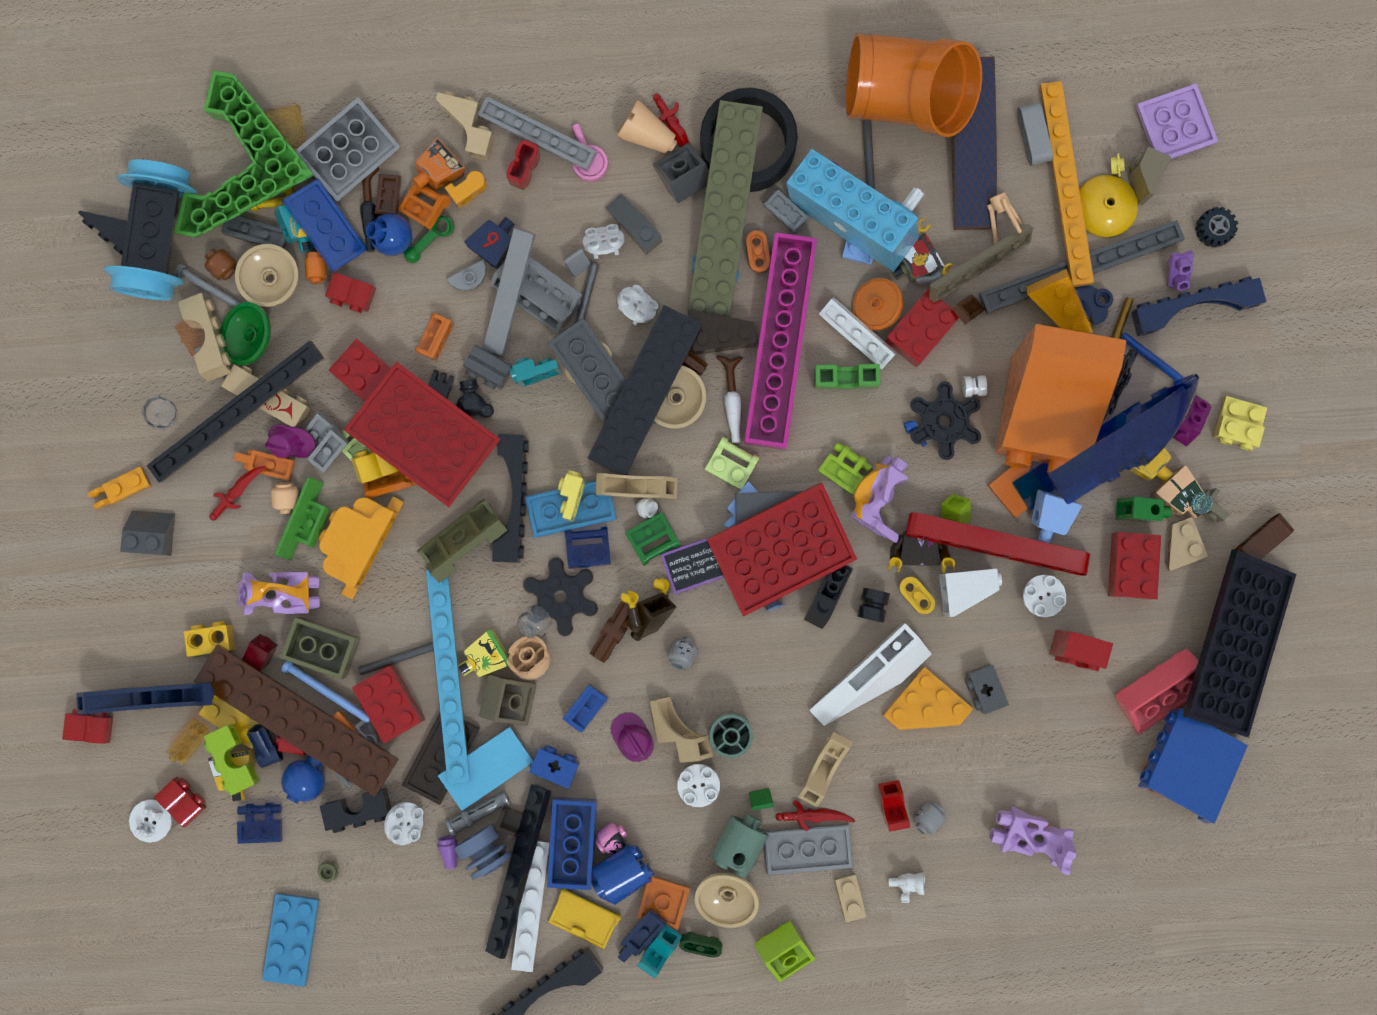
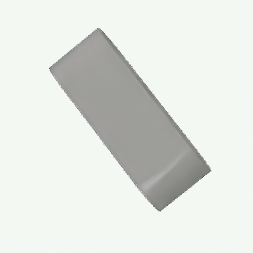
M1038 102L1018 107L1017 116L1029 165L1033 166L1051 162L1053 160V152L1041 104Z

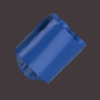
M628 844L621 851L609 856L592 868V886L601 899L616 905L643 885L652 882L651 877L654 876V872L648 864H644L641 860L643 854L638 846Z

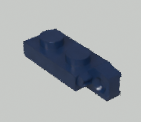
M650 908L621 942L623 948L619 952L618 958L625 962L631 954L634 956L640 955L666 926L667 921Z

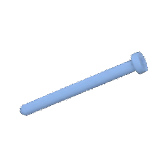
M285 662L281 669L282 672L285 674L291 673L362 721H370L365 711L296 667L295 663Z

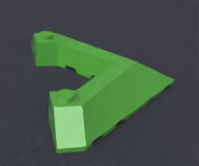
M213 70L204 112L213 119L230 123L234 133L245 147L253 163L247 166V169L239 175H234L226 180L214 192L210 191L204 196L184 192L174 233L197 238L314 176L312 171L234 74Z

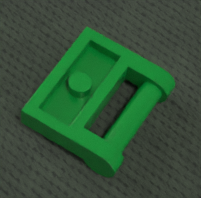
M662 512L625 532L643 566L649 564L651 559L667 550L681 546ZM666 534L670 538V540L645 554L641 549Z

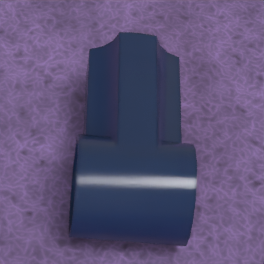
M257 724L247 730V736L255 749V757L261 768L283 761V753L278 751V746L274 743L267 728Z

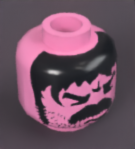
M609 823L596 833L597 839H595V843L603 854L613 855L626 846L627 841L625 837L628 834L622 825L617 826L615 823Z

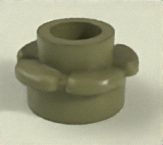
M329 861L321 863V867L318 868L320 879L324 882L335 880L339 875L337 864Z

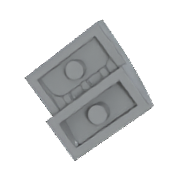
M320 411L305 430L311 434L316 444L315 450L307 460L324 473L349 442L339 428Z

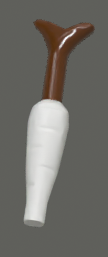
M718 355L716 358L726 370L728 393L724 397L732 443H740L741 398L736 392L734 369L743 357L740 356L731 360Z

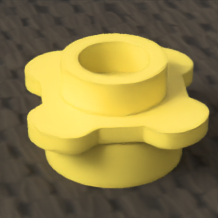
M1117 153V157H1111L1112 174H1118L1121 177V171H1125L1124 158H1120L1119 153Z

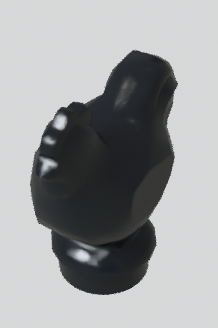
M477 380L461 381L459 390L464 395L458 399L456 406L470 417L480 415L484 418L491 417L494 414L493 406L487 404L484 398L476 393V390L479 388Z

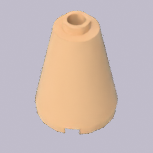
M639 100L635 102L617 134V137L622 140L664 154L667 151L672 152L677 143L674 140L676 135Z

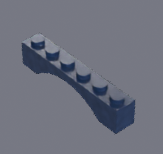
M1249 276L1239 279V283L1231 284V281L1219 284V288L1211 290V287L1199 289L1196 294L1191 295L1190 292L1177 295L1178 298L1170 300V297H1165L1157 300V304L1150 305L1149 302L1139 304L1137 309L1131 312L1137 337L1158 332L1180 310L1193 305L1205 303L1220 304L1238 311L1260 306L1267 302L1260 278L1252 279Z

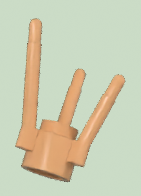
M1003 192L990 198L991 204L987 205V208L990 212L994 244L998 242L995 210L997 214L1006 211L1017 232L1021 233L1022 230L1019 225L1022 224V221L1011 205L1006 193Z

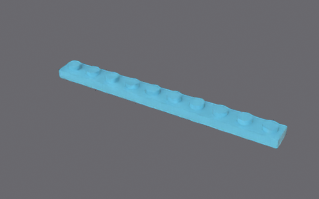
M427 570L426 577L448 784L470 782L449 577L439 583Z

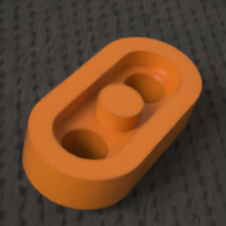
M755 230L750 232L746 238L749 266L755 273H764L770 266L767 237L763 232ZM757 239L760 241V244L755 246L752 241ZM761 260L763 265L757 266L755 262Z

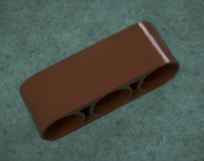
M1278 513L1234 550H1239L1262 559L1291 535L1294 529L1281 513Z

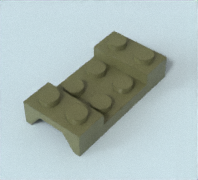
M483 498L420 547L417 552L429 566V573L440 583L456 571L453 565L456 561L460 560L483 540L487 539L492 543L505 533L507 529L492 506Z

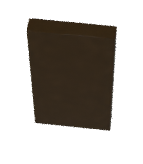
M439 713L402 786L441 805L448 790L438 777V774L446 770L441 713ZM464 720L468 753L480 727Z

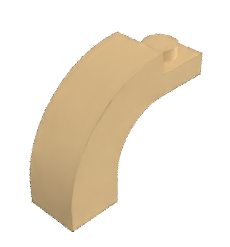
M835 732L826 739L807 774L798 798L818 807L826 795L837 767L851 748L853 743L851 740Z

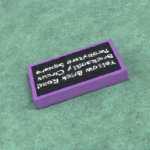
M706 539L661 554L674 595L724 578Z

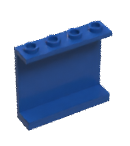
M1172 709L1165 717L1166 723L1163 730L1157 735V744L1148 756L1149 762L1146 769L1140 774L1138 787L1151 789L1198 815L1197 819L1203 823L1215 824L1248 745L1214 726L1182 716L1183 709Z

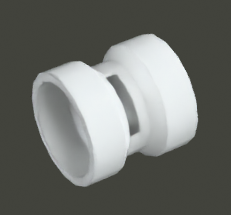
M978 375L976 378L963 376L962 389L964 397H972L973 395L986 396V376Z

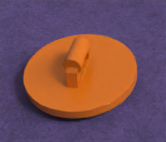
M885 278L871 279L864 283L856 292L853 300V313L870 330H884L892 326L900 317L904 305L903 294L900 288L891 280Z

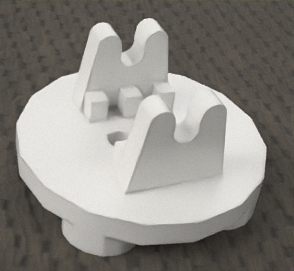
M609 224L606 227L589 228L585 231L586 235L583 238V246L586 251L594 255V259H599L598 255L611 252L619 255L618 249L624 244L625 237L616 224Z
M639 285L622 289L617 298L618 309L629 319L633 320L635 326L638 323L650 322L656 315L658 303L652 300Z
M1035 576L1024 587V605L1029 612L1036 616H1054L1066 604L1065 588L1054 576Z
M693 764L681 772L677 790L687 805L704 807L711 804L717 798L720 791V780L717 773L711 767L704 764Z
M155 799L144 800L137 804L129 818L130 830L134 836L141 841L149 843L159 841L167 836L173 823V817Z
M401 802L392 807L384 822L387 838L392 843L398 845H406L419 840L423 827V810L410 802Z

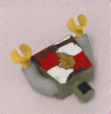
M926 218L919 220L918 240L895 271L891 270L896 280L906 275L911 283L917 282L918 284L930 285L948 274L949 268L955 265L954 263L945 265L926 232L922 234V232L929 230L932 224L926 228L922 226V222Z

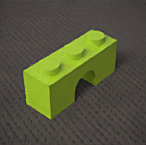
M234 723L203 736L205 739L204 746L214 758V768L221 774L223 778L222 784L227 793H230L232 796L260 783L252 763L237 766L231 760L232 749L242 743Z

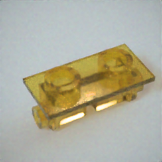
M193 718L167 751L170 754L169 759L173 762L179 761L185 765L203 742V736L208 735L210 730Z

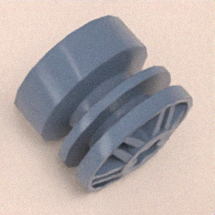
M493 823L453 848L460 860L469 857L472 859L465 867L467 871L474 867L477 868V870L470 874L472 880L492 873L501 867L511 856L509 850L499 854V851L506 846L505 843L494 846L493 842L500 835L494 829Z

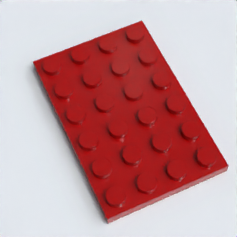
M398 362L392 366L344 429V431L448 508L500 441V438Z
M821 482L706 539L743 617L857 560L827 491Z

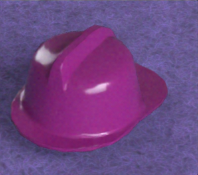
M282 424L273 425L269 429V438L265 443V447L278 458H287L289 456L306 458L313 453L316 447L314 438L306 430Z
M623 713L614 719L611 726V734L621 753L632 762L646 760L654 749V742L643 721L633 713Z

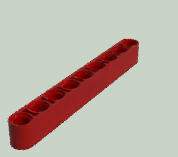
M909 513L906 528L907 536L1069 574L1086 576L1088 573L1090 553L926 514Z

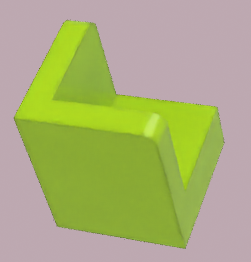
M952 493L941 503V517L968 524L971 521V499Z

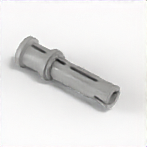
M502 792L470 810L464 809L459 815L451 819L446 818V825L452 836H456L460 830L466 827H473L475 821L509 805L510 801L506 793Z

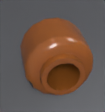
M213 249L205 256L207 259L205 268L215 279L226 281L235 273L237 262L225 249L218 251Z

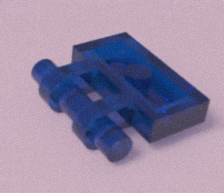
M271 802L265 803V805L250 803L246 804V806H238L237 813L238 815H245V821L237 822V843L283 841L282 819H273L274 813L282 812V805ZM265 814V820H254V815Z

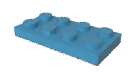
M284 893L275 894L262 981L303 987L307 985L319 898Z

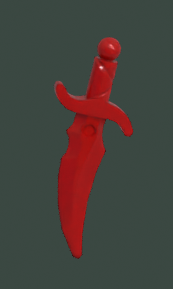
M654 94L653 100L662 113L659 120L667 123L668 128L676 135L674 139L680 147L689 143L684 128L680 126L679 119L674 116L679 110L678 102L675 103V107L672 110H669L664 100L661 99V95Z
M266 466L257 467L245 473L235 482L232 488L228 489L226 495L219 492L214 493L213 496L219 497L221 502L212 511L213 513L209 515L210 520H217L227 507L231 509L241 508V505H235L233 500L242 495L250 482L265 470Z
M796 800L793 801V805L796 806L797 812H783V814L779 812L775 815L777 821H797L799 826L805 831H809V827L804 821H812L814 823L823 821L855 822L853 818L845 813L832 809L819 808L813 810L809 808L803 810L801 803Z

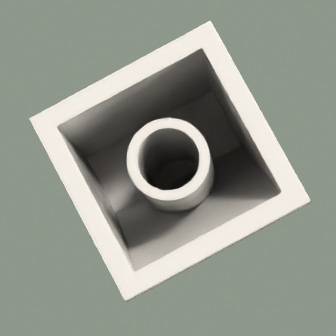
M997 569L939 574L943 617H955L999 591V586H1002L1001 573H998Z

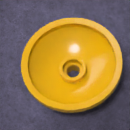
M1100 175L1088 180L1080 188L1085 228L1088 233L1102 238L1115 237L1124 233L1135 221L1138 213L1137 196L1132 187L1123 179L1112 175ZM1107 200H1111L1113 206L1108 205Z

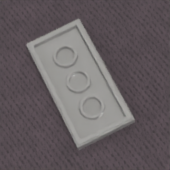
M849 824L809 827V831H805L802 828L765 831L769 834L765 843L768 875L853 868Z

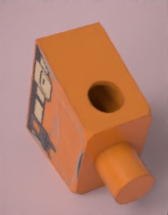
M437 138L417 159L416 171L419 174L412 179V182L418 189H421L428 183L433 190L437 191L463 177L465 167Z

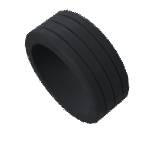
M750 87L727 92L715 100L703 118L700 131L701 157L710 170L713 150L711 138L716 128L720 100L762 106V112L769 115L779 125L785 140V148L779 159L768 168L753 172L750 192L769 188L782 179L794 160L798 134L793 114L780 98L766 90Z

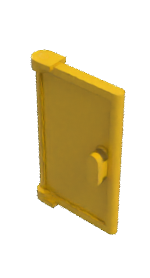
M562 889L548 923L605 949L615 926L621 920V915L615 914L567 889Z

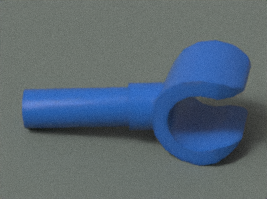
M908 421L903 424L907 434L918 429V424L915 421ZM924 442L923 444H921L922 447L926 446L927 443Z

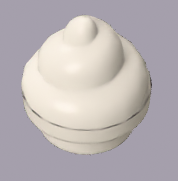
M642 498L636 503V509L641 517L652 518L657 513L658 505L652 498Z

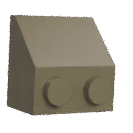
M1149 146L1143 152L1139 151L1128 166V169L1131 170L1128 179L1137 196L1138 204L1141 206L1154 195L1171 160V156Z
M488 674L479 717L494 722L527 726L536 684Z

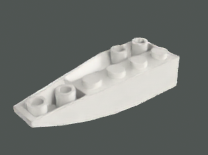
M901 623L809 711L825 726L901 684L932 654L906 623Z

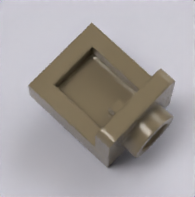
M1217 488L1206 490L1199 503L1206 512L1205 516L1213 522L1225 521L1229 516L1227 511L1213 501L1220 492Z

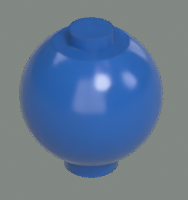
M393 213L379 216L374 222H370L366 229L367 237L370 238L373 247L386 256H397L404 253L409 248L413 239L412 229L407 220Z
M309 755L304 760H296L289 764L281 778L282 789L288 794L286 798L298 804L299 800L309 802L317 798L325 786V774L321 769L323 764Z

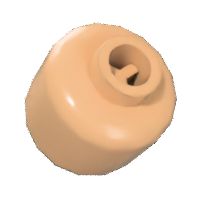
M292 482L276 483V486L271 489L272 507L280 510L281 514L292 513L299 498L298 487L294 486Z

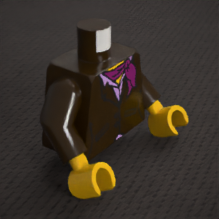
M903 531L898 536V541L896 543L893 542L890 547V562L887 569L890 571L892 565L898 568L897 572H900L902 565L939 566L942 562V572H946V566H951L952 571L955 570V561L951 558L946 545L907 536L906 531Z
M663 578L655 579L653 587L660 590V593L638 603L637 593L628 590V594H621V600L629 604L627 608L629 614L627 626L631 629L630 635L634 640L640 641L642 638L657 632L676 609L675 604L666 594L670 586L668 580Z

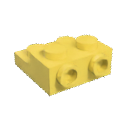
M1225 396L1213 437L1219 439V442L1222 444L1232 445V443L1240 445L1239 448L1247 451L1259 448L1265 429L1263 422L1267 407Z
M568 470L565 478L561 477L558 490L561 491L560 495L568 498L567 501H563L560 513L563 514L562 518L574 522L586 481L580 473Z

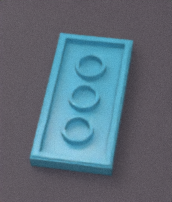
M509 726L468 754L470 782L448 784L446 770L438 774V777L461 811H463L532 764L533 759Z

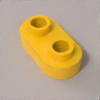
M906 577L901 580L899 591L914 610L920 614L931 613L935 608V600L919 580L914 577ZM908 583L913 586V590L910 592L906 590ZM923 599L927 602L925 608L920 606V601Z

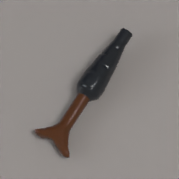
M379 167L362 180L364 202L360 205V215L367 252H375L370 238L367 237L366 229L370 222H374L377 219L375 215L376 205L372 202L371 180L380 170Z

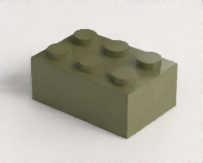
M295 617L280 658L338 679H345L348 676L361 638L302 617Z

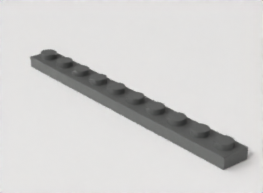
M1178 221L1170 222L1089 252L1093 274L1184 241L1185 238ZM1067 261L981 292L979 296L986 314L1030 298L1027 295L1026 287L1065 269H1067L1069 274Z

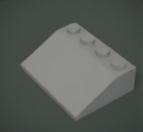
M357 97L295 151L314 176L320 180L326 190L338 202L401 147L359 97Z

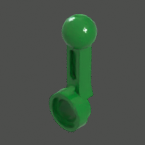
M439 216L432 229L414 246L409 247L404 252L405 260L409 263L418 262L421 253L437 237L450 236L455 229L453 220L448 216ZM442 220L447 223V230L445 232H441L438 229V224Z

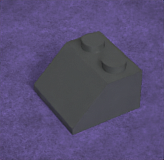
M689 143L653 163L667 191L677 203L686 200L691 195L707 187L709 176L707 164Z
M131 511L122 530L120 552L171 556L175 514Z

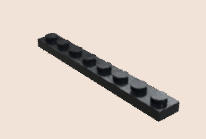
M531 784L485 950L499 959H506L551 795V790L536 784Z

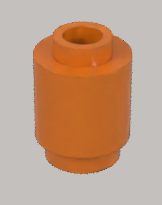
M309 252L306 254L307 258H305L306 280H309L311 284H322L323 280L327 279L326 263L318 252Z

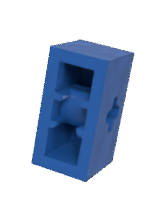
M549 745L539 747L529 773L569 789L580 762L576 761L577 757L565 753L564 756L556 753L557 749ZM555 760H557L558 766H560L561 768L553 770V765H551L550 763H553Z

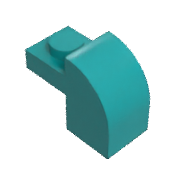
M666 924L646 947L637 966L655 979L667 958L676 949L682 935Z

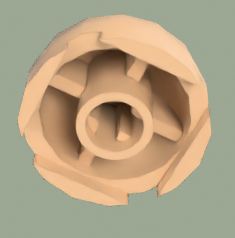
M527 636L520 638L513 643L508 651L510 655L507 659V664L512 672L522 679H537L543 676L549 669L551 653L546 643L537 636H534V638H528Z

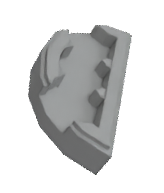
M484 259L449 277L447 281L452 287L459 290L470 291L476 289L483 283L486 276L487 268Z

